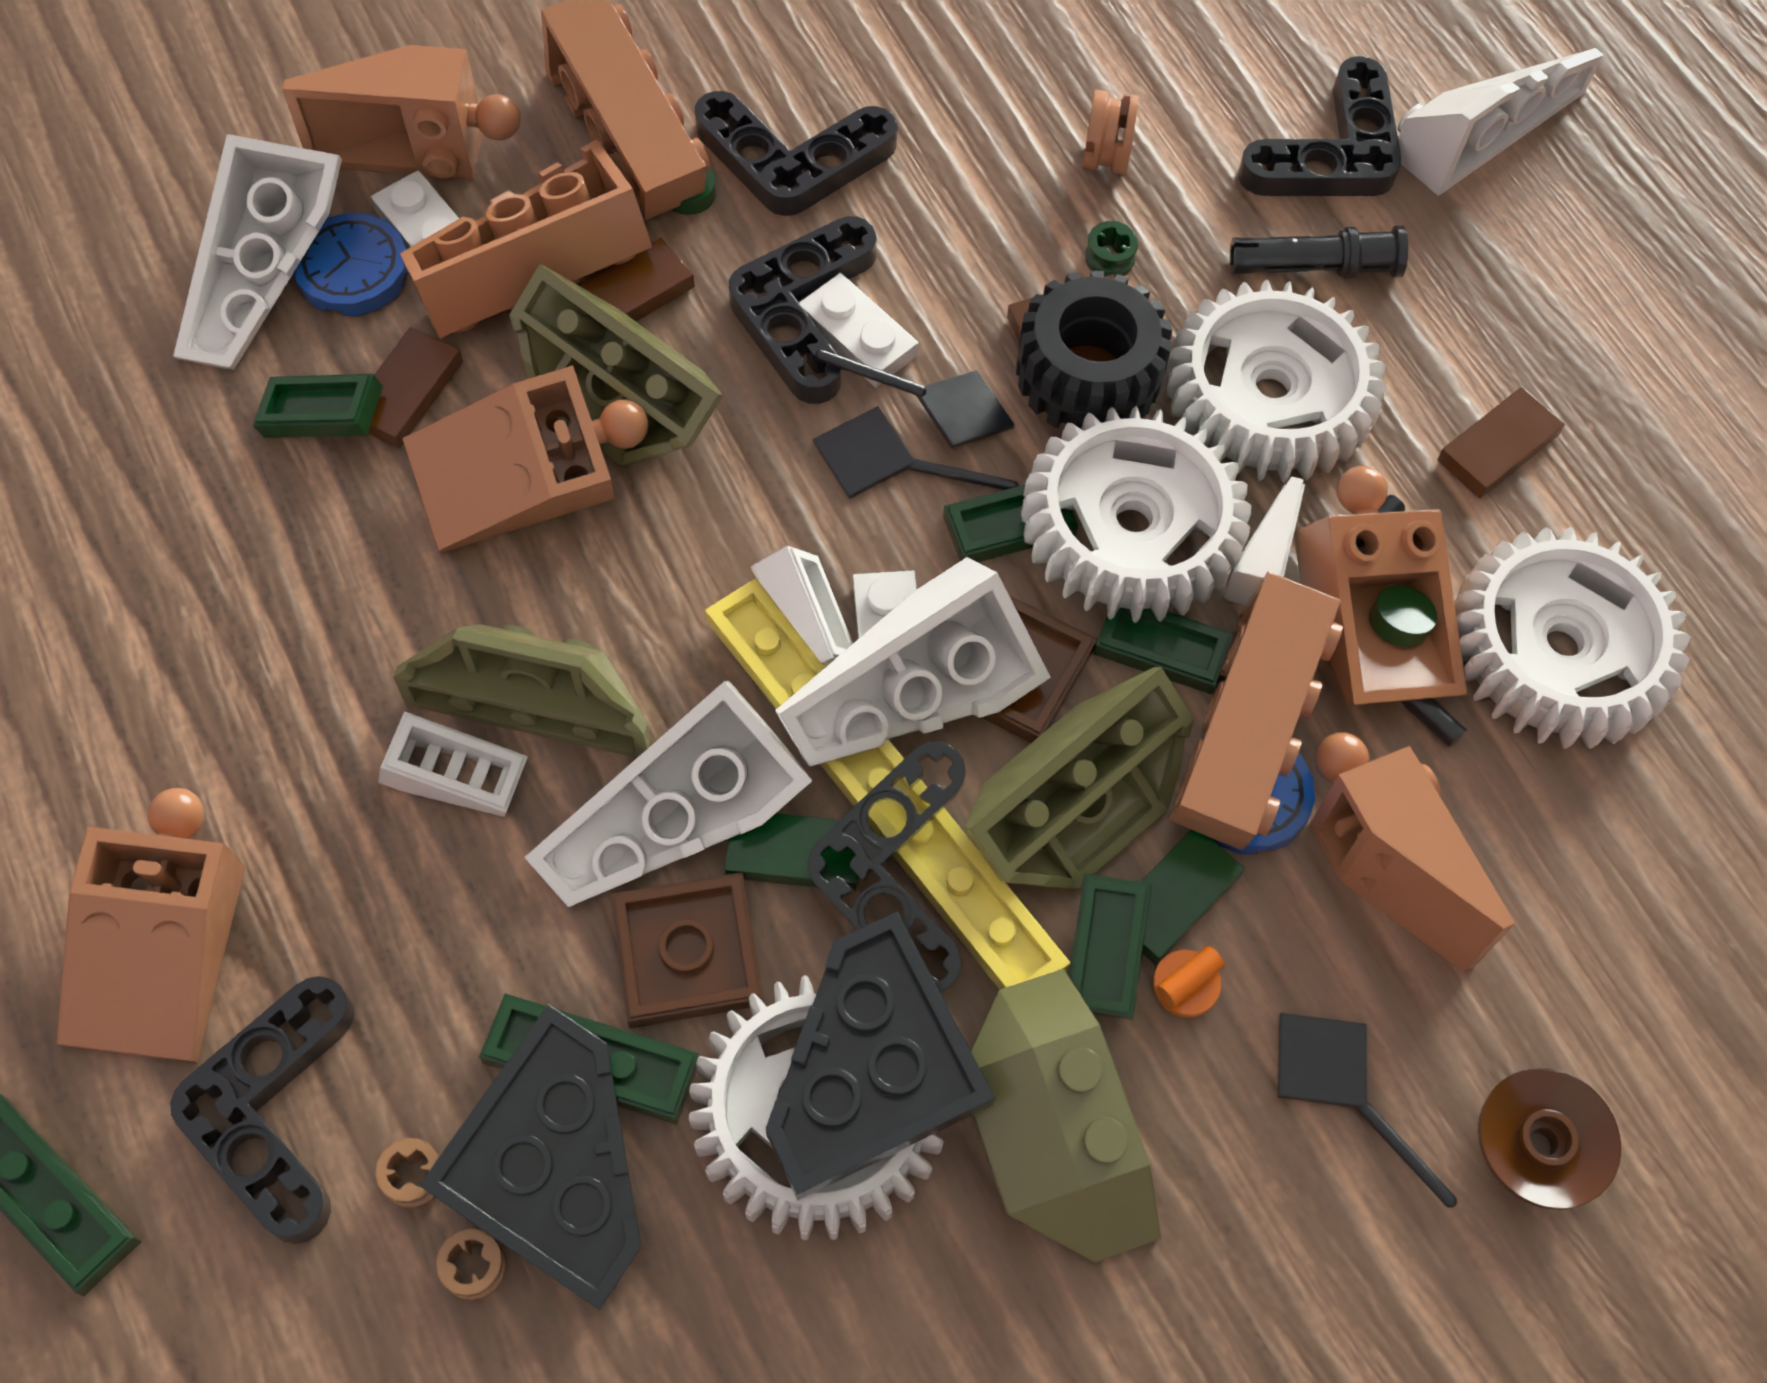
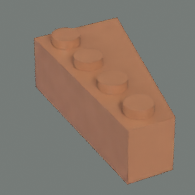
M564 0L542 9L541 19L546 75L554 87L560 84L563 85L567 96H564L565 103L574 117L584 115L591 142L597 139L605 151H611L610 158L633 188L643 219L646 221L679 207L681 201L705 192L706 171L710 170L707 152L698 138L690 139L683 127V114L675 96L672 93L664 94L657 82V69L648 50L645 48L639 50L632 39V27L623 7L620 4L613 6L610 0Z
M597 139L580 148L583 159L570 167L563 169V166L556 162L539 172L538 175L541 183L522 195L514 194L508 190L490 201L491 205L486 210V216L477 221L463 216L400 253L422 305L439 338L451 333L468 331L476 326L479 321L505 310H512L539 264L550 268L577 284L584 276L610 265L624 264L633 259L636 254L652 248L633 188Z
M1267 571L1240 614L1235 628V632L1238 633L1231 649L1226 654L1219 674L1226 677V680L1219 683L1208 705L1202 723V729L1207 731L1204 739L1199 738L1192 751L1168 821L1240 850H1243L1257 834L1262 836L1268 834L1280 805V799L1271 796L1278 774L1285 777L1289 775L1301 747L1302 741L1292 737L1299 716L1306 719L1309 718L1321 692L1322 682L1313 679L1320 659L1327 662L1330 660L1342 633L1343 625L1333 622L1341 602L1340 599Z

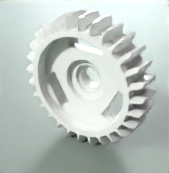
M1266 279L1261 285L1260 292H1253L1249 285L1243 282L1238 289L1236 297L1227 289H1222L1217 295L1216 302L1204 299L1199 306L1198 313L1188 314L1187 319L1184 321L1183 329L1178 330L1174 338L1172 353H1170L1166 368V376L1168 377L1166 396L1172 399L1170 406L1171 415L1185 418V432L1188 434L1199 433L1206 429L1207 436L1204 442L1206 447L1224 445L1225 451L1222 459L1227 457L1238 463V474L1245 466L1257 468V478L1259 481L1264 479L1268 470H1276L1281 481L1285 483L1292 469H1297L1303 479L1308 480L1313 475L1316 466L1323 472L1329 473L1335 466L1337 459L1347 462L1353 455L1355 448L1361 447L1365 443L1372 426L1375 425L1381 412V402L1387 386L1382 380L1386 364L1377 360L1380 345L1377 343H1365L1369 333V326L1363 325L1353 328L1351 323L1354 311L1349 310L1338 314L1333 310L1336 302L1335 297H1332L1323 304L1314 299L1315 291L1313 287L1305 295L1292 293L1290 281L1285 285L1283 291H1273L1269 281ZM1217 346L1225 347L1227 353L1220 387L1209 385L1204 373L1206 357ZM1264 379L1276 380L1284 385L1287 394L1280 398L1267 397L1259 391L1256 383ZM1308 421L1319 423L1318 425L1301 429H1277Z
M1135 406L1131 411L1129 419H1120L1115 409L1111 407L1107 412L1104 423H1100L1091 413L1085 416L1082 430L1072 423H1067L1063 430L1062 438L1050 437L1046 444L1045 453L1037 454L1033 462L1032 472L1026 480L1021 521L1026 523L1024 542L1034 545L1031 555L1032 562L1035 564L1047 563L1045 571L1046 582H1052L1060 578L1066 580L1062 593L1064 599L1076 591L1085 595V611L1090 610L1097 601L1107 604L1109 620L1114 618L1119 608L1130 609L1132 620L1136 623L1139 621L1143 609L1151 608L1157 620L1161 622L1166 616L1169 604L1183 616L1189 610L1193 599L1204 605L1210 599L1213 589L1221 590L1226 584L1235 563H1238L1243 554L1242 550L1250 533V526L1247 523L1251 515L1252 505L1244 501L1247 495L1248 484L1243 481H1235L1238 474V463L1221 464L1225 451L1224 445L1220 444L1208 449L1204 445L1207 436L1206 429L1192 436L1185 432L1186 420L1184 417L1175 426L1163 423L1161 409L1156 412L1152 420L1141 419L1139 410ZM1075 508L1094 551L1088 550L1076 539L1065 523L1060 509L1072 510ZM1126 510H1135L1146 516L1150 527L1141 532H1131L1120 526L1116 516ZM1192 531H1202L1211 537L1188 560L1173 566L1165 563L1166 559Z
M1547 526L1538 533L1535 539L1522 531L1512 544L1502 540L1495 546L1491 555L1484 554L1478 560L1470 575L1468 574L1459 589L1458 597L1454 602L1462 660L1467 662L1464 667L1465 681L1477 680L1480 684V687L1473 696L1474 701L1490 697L1496 703L1491 714L1492 719H1497L1506 712L1516 718L1513 728L1514 734L1519 733L1527 725L1537 728L1539 744L1545 742L1552 732L1558 733L1564 749L1572 746L1579 736H1581L1585 745L1591 749L1598 745L1604 737L1612 744H1615L1622 740L1628 732L1635 734L1642 730L1650 720L1661 713L1669 704L1668 701L1679 689L1683 681L1680 674L1686 669L1690 660L1683 651L1691 639L1689 634L1678 631L1685 621L1686 614L1680 611L1668 610V607L1676 598V592H1659L1655 585L1661 579V572L1647 576L1639 569L1643 561V555L1637 556L1631 561L1619 555L1620 541L1614 543L1609 549L1598 546L1597 532L1590 534L1586 542L1577 541L1572 527L1566 529L1560 539L1556 540L1551 529ZM1495 604L1501 605L1502 608L1511 612L1512 654L1507 652L1498 634L1495 623ZM1559 631L1570 635L1578 646V654L1565 656L1555 652L1548 643L1547 634ZM1616 675L1622 680H1627L1631 685L1629 689L1605 697H1580L1576 693Z
M804 975L801 977L799 996L789 998L788 992L782 983L777 981L774 984L775 1003L768 1007L755 993H751L749 1004L752 1018L748 1021L733 1010H730L726 1016L729 1028L733 1033L731 1039L714 1031L711 1032L709 1043L719 1058L699 1056L696 1062L699 1074L711 1081L709 1083H693L689 1090L691 1099L694 1102L708 1105V1107L690 1112L689 1122L693 1130H711L710 1133L695 1140L694 1146L699 1157L718 1154V1157L706 1167L705 1171L709 1181L715 1182L728 1175L732 1178L723 1190L724 1200L731 1205L745 1193L750 1196L745 1212L746 1219L754 1222L763 1213L765 1208L773 1211L772 1231L780 1234L787 1224L789 1217L797 1218L800 1236L803 1240L809 1239L814 1221L824 1220L829 1238L835 1240L838 1238L840 1218L849 1216L858 1233H863L866 1231V1209L873 1206L874 1210L885 1221L892 1217L893 1211L888 1197L892 1192L907 1203L911 1202L915 1191L910 1181L906 1178L907 1175L911 1174L923 1180L929 1179L932 1172L931 1164L919 1154L924 1152L938 1155L941 1153L944 1141L942 1140L943 1138L933 1134L798 1201L791 1188L778 1184L738 1149V1146L751 1132L755 1133L772 1148L766 1135V1125L775 1101L778 1100L795 1048L765 1058L761 1046L783 1032L803 1027L810 1005L812 1006L816 996L809 977Z

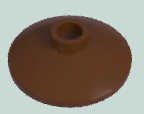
M1548 1068L1522 1070L1508 1076L1496 1085L1482 1106L1478 1121V1138L1484 1160L1499 1183L1522 1201L1550 1210L1573 1209L1596 1199L1614 1180L1621 1159V1138L1618 1125L1610 1108L1600 1095L1577 1077L1566 1072ZM1532 1133L1542 1134L1548 1139L1551 1145L1550 1155H1542L1533 1147L1531 1143Z

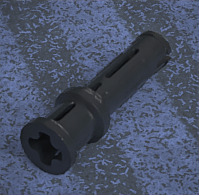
M1394 226L1391 232L1358 233L1356 227H1346L1344 230H1340L1338 235L1320 237H1233L1230 244V270L1232 274L1337 271L1338 276H1343L1344 279L1355 278L1357 273L1389 272L1392 277H1403L1408 261V235L1404 226Z

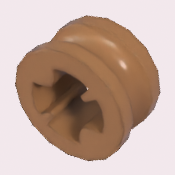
M404 1138L393 1142L383 1150L376 1165L375 1176L378 1187L386 1197L402 1208L417 1209L428 1205L436 1198L420 1186L417 1187L409 1182L404 1184L400 1190L394 1186L395 1182L402 1180L395 1170L403 1160L416 1164L422 1157L426 1158L428 1164L422 1165L420 1168L427 1175L440 1157L429 1143L419 1138Z
M469 1228L457 1231L445 1240L438 1251L436 1269L437 1276L449 1292L460 1299L476 1301L485 1299L497 1291L505 1278L507 1263L505 1253L491 1235L483 1230ZM473 1246L483 1247L481 1257L490 1265L489 1270L481 1279L476 1274H472L473 1283H460L463 1273L454 1265L455 1259L462 1251L471 1256V1247Z

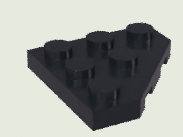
M898 911L834 940L812 1006L810 1005L792 1054L791 1064L784 1084L766 1125V1135L797 1201L992 1106L995 1097Z
M548 1004L419 1186L598 1310H601L641 1250L642 1244L607 1043Z

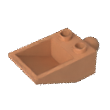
M407 45L284 80L282 91L302 147L304 149L339 155L342 158L340 169L398 174H412L419 170L422 175L437 178L474 179L483 134L492 140H506L517 132L521 122L518 106L505 95L492 94L482 99L480 103L478 102L467 49Z
M572 365L513 383L402 438L439 553L441 554L614 500L615 495L611 477L599 444L608 442L612 446L622 449L638 445L647 434L648 418L641 406L633 401L623 399L616 400L607 405L602 411L600 419L591 421ZM556 417H564L570 422L567 428L565 421L557 420L554 423L556 433L548 429L550 421ZM574 472H582L586 474L574 479L567 480L569 475H571Z
M1356 466L1349 469L1339 480L1337 496L1341 505L1347 511L1353 513V515L1327 516L1294 532L1300 583L1341 600L1333 622L1343 625V629L1336 649L1329 661L1347 705L1356 706L1467 695L1441 509L1378 513V509L1384 504L1388 494L1386 479L1377 469L1370 466ZM1356 540H1363L1366 545L1357 548ZM1392 585L1409 586L1420 591L1431 600L1437 611V622L1422 644L1415 647L1396 646L1387 642L1375 632L1369 620V612L1379 593L1384 588Z
M1344 732L1329 735L1319 744L1315 761L1320 774L1326 780L1333 783L1309 826L1339 880L1462 972L1474 968L1516 923L1441 799L1440 785L1434 772L1427 765L1419 762L1410 746L1369 762L1368 750L1358 737Z
M170 788L162 791L152 800L148 809V821L156 835L87 826L69 891L57 1045L66 1048L198 1064L246 866L224 843L189 839L200 830L205 817L203 804L193 792L183 788ZM140 877L148 883L144 891L130 889L131 884Z

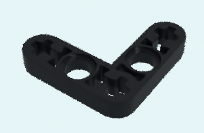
M1355 56L1345 60L1339 68L1333 87L1340 139L1256 140L1248 144L1243 152L1238 171L1240 184L1247 191L1261 196H1377L1388 192L1399 172L1401 153L1385 68L1378 61L1370 57ZM1359 82L1362 88L1367 89L1365 97L1359 98ZM1361 118L1374 121L1380 130L1366 132L1359 129L1353 121ZM1314 160L1322 161L1328 164L1333 172L1326 175L1315 174L1306 167L1305 163ZM1293 163V164H1294V167H1293V170H1292V172H1291V171H1290V168H1291V164ZM1262 164L1266 165L1268 171L1263 170Z
M712 91L704 94L695 105L696 132L700 140L768 210L782 216H792L803 212L887 160L894 154L897 147V120L890 111L878 106L861 108L790 150L732 93ZM728 118H729L730 131H731L730 136H729V126L724 122V120H727ZM748 146L762 147L767 151L763 158L757 160L744 159L738 153ZM830 153L839 155L844 159V162L835 168L823 167L815 161L819 156ZM796 185V189H794V190H790V189H789V188H792V187H794V186Z
M858 216L839 218L741 266L733 272L729 279V298L733 313L792 394L799 400L809 404L824 403L836 396L841 384V369L816 359L815 354L818 350H825L836 355L837 353L799 302L840 272L849 280L872 267L876 260L877 232L869 221ZM848 241V242L850 243V244H847V245L842 246V243H843V242ZM861 244V248L855 249L853 247ZM799 261L812 262L819 268L814 275L809 277L795 276L788 269L792 264ZM777 275L778 278L773 280V276ZM753 289L757 294L765 292V295L757 298L754 293L745 294V291ZM789 324L796 327L800 334L792 341L779 342L774 340L769 335V332L775 326ZM806 353L807 363L811 369L817 374L825 372V378L818 380L813 374L805 376V363L802 357Z
M933 741L924 743L914 749L824 834L811 849L807 864L809 875L815 885L856 929L868 925L865 911L871 899L881 894H889L898 898L904 908L903 922L908 932L913 927L916 919L921 920L927 927V931L917 935L916 938L931 951L941 945L949 953L943 962L945 969L949 973L941 981L932 976L938 990L942 992L952 986L959 976L962 964L960 952L953 941L882 867L950 803L964 785L966 770L964 760L958 750L948 743ZM929 757L937 763L946 757L952 762L947 771L952 782L945 789L934 783L923 791L919 797L924 802L929 803L930 806L923 813L918 814L909 796L893 786L904 777L909 787L913 788L924 776L923 768L920 765L923 759ZM889 799L903 806L906 811L907 821L901 833L894 837L884 838L872 832L869 827L868 816L876 803ZM830 848H833V850L840 854L850 848L856 855L851 860L850 866L863 881L867 879L869 872L872 870L881 878L880 882L871 885L860 894L853 908H850L843 900L845 895L854 892L848 883L839 876L833 877L828 882L822 875L828 866L822 856Z
M321 976L307 978L291 988L186 1077L175 1089L170 1102L171 1116L176 1125L261 1225L283 1242L293 1244L307 1242L320 1234L327 1225L331 1213L330 1198L323 1186L257 1111L338 1042L351 1027L354 1018L351 1000L338 983L331 978ZM316 998L323 1004L329 1003L328 1009L332 1014L331 1018L323 1024L315 1018L309 1020L311 1014L306 1007ZM286 1021L305 1041L299 1048H296L289 1036L279 1028ZM266 1041L280 1044L282 1047V1058L274 1071L262 1076L250 1075L248 1073L246 1059L254 1046ZM206 1093L213 1099L218 1097L215 1102L216 1107L234 1126L222 1134L208 1119L202 1115L197 1116L200 1110L195 1101L201 1095ZM246 1116V1120L241 1122L242 1118ZM248 1139H264L269 1146L267 1163L261 1170L252 1175L243 1176L236 1174L232 1167V1158L238 1146ZM287 1165H289L290 1170L283 1173ZM278 1179L290 1192L300 1199L309 1193L311 1194L303 1203L305 1210L309 1214L301 1222L297 1223L289 1217L279 1222V1219L286 1212L285 1206L267 1189ZM262 1191L259 1197L256 1199L255 1194Z

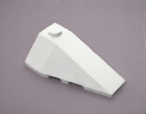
M1594 48L1446 91L1424 106L1421 104L1415 105L1403 116L1397 128L1400 132L1398 142L1401 153V165L1437 196L1441 195L1583 95L1603 54Z
M230 134L226 135L173 357L178 360L229 370L235 369L329 216L342 158L339 155Z
M966 557L915 590L775 711L806 764L814 766L880 747L884 744L885 740L918 730L923 734L943 728V723L970 715L980 718L998 713L1051 677L998 573Z
M724 681L524 858L561 900L570 907L667 864L686 858L705 848L763 825L811 783L812 779L773 730L730 681Z

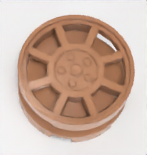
M1094 90L1082 169L1096 171L1099 166H1106L1111 168L1112 173L1126 175L1137 116L1138 95L1124 94L1122 99L1111 98L1109 91ZM1120 128H1124L1122 140H1118Z

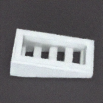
M1291 476L1288 483L1283 486L1243 550L1240 560L1233 566L1224 594L1226 601L1246 606L1267 571L1284 577L1305 484H1302L1303 479Z
M785 546L751 566L757 580L822 664L829 665L853 644L818 556Z
M404 711L380 767L378 783L406 793L505 817L528 756ZM415 746L427 749L420 767L408 763ZM440 752L452 755L444 776L432 772ZM465 759L477 762L469 784L457 781ZM490 765L503 768L494 793L481 789Z

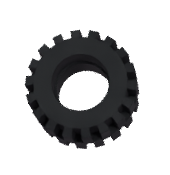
M1091 271L1090 277L1082 278L1079 272L1066 275L1064 284L1056 280L1051 281L1044 286L1043 295L1035 294L1029 302L1028 312L1024 313L1016 361V375L1019 376L1018 388L1021 395L1030 396L1028 406L1036 415L1042 412L1047 413L1046 423L1056 428L1061 423L1066 425L1067 423H1072L1082 430L1083 421L1088 413L1093 414L1100 423H1104L1107 412L1111 407L1115 409L1120 419H1129L1131 411L1135 406L1139 410L1141 419L1149 413L1151 403H1156L1160 394L1173 342L1170 341L1172 335L1170 320L1163 319L1165 308L1159 300H1148L1150 291L1140 284L1133 288L1128 285L1129 278L1116 274L1115 279L1104 277V271ZM1076 346H1095L1110 352L1117 359L1105 362L1090 361L1075 355L1069 349Z

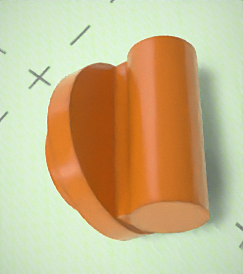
M1206 946L1200 952L1184 949L1169 953L1159 962L1153 975V991L1158 1002L1167 1011L1180 1017H1197L1206 1013L1214 1006L1220 995L1221 977L1219 971L1225 967L1224 960L1211 946Z

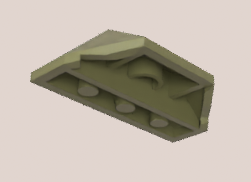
M539 264L509 314L514 332L518 333L521 357L528 379L573 365L591 421L600 419L604 408L616 400L633 401L645 411L648 418V431L645 438L638 445L622 449L614 447L608 442L599 444L601 451L621 466L632 465L690 448L723 397L721 392L699 367L618 308L544 265ZM557 417L558 419L565 421L566 425H570L569 420H567L566 418Z
M482 624L457 627L398 665L393 676L407 706L638 758L652 745L648 722L605 653L598 651L591 644L581 640L565 639L562 642L544 639L536 637L525 628L514 625H505L501 629Z
M1153 667L1077 704L983 783L964 829L1001 882L1077 890L1083 884L1084 874L1095 875L1169 809L1182 765L1185 737H1190L1195 719L1162 667Z
M1061 969L1000 989L971 1049V1053L995 1099L992 1106L972 1115L1006 1215L1091 1262H1098L1161 1239L1150 1161L1101 1027L1065 970Z

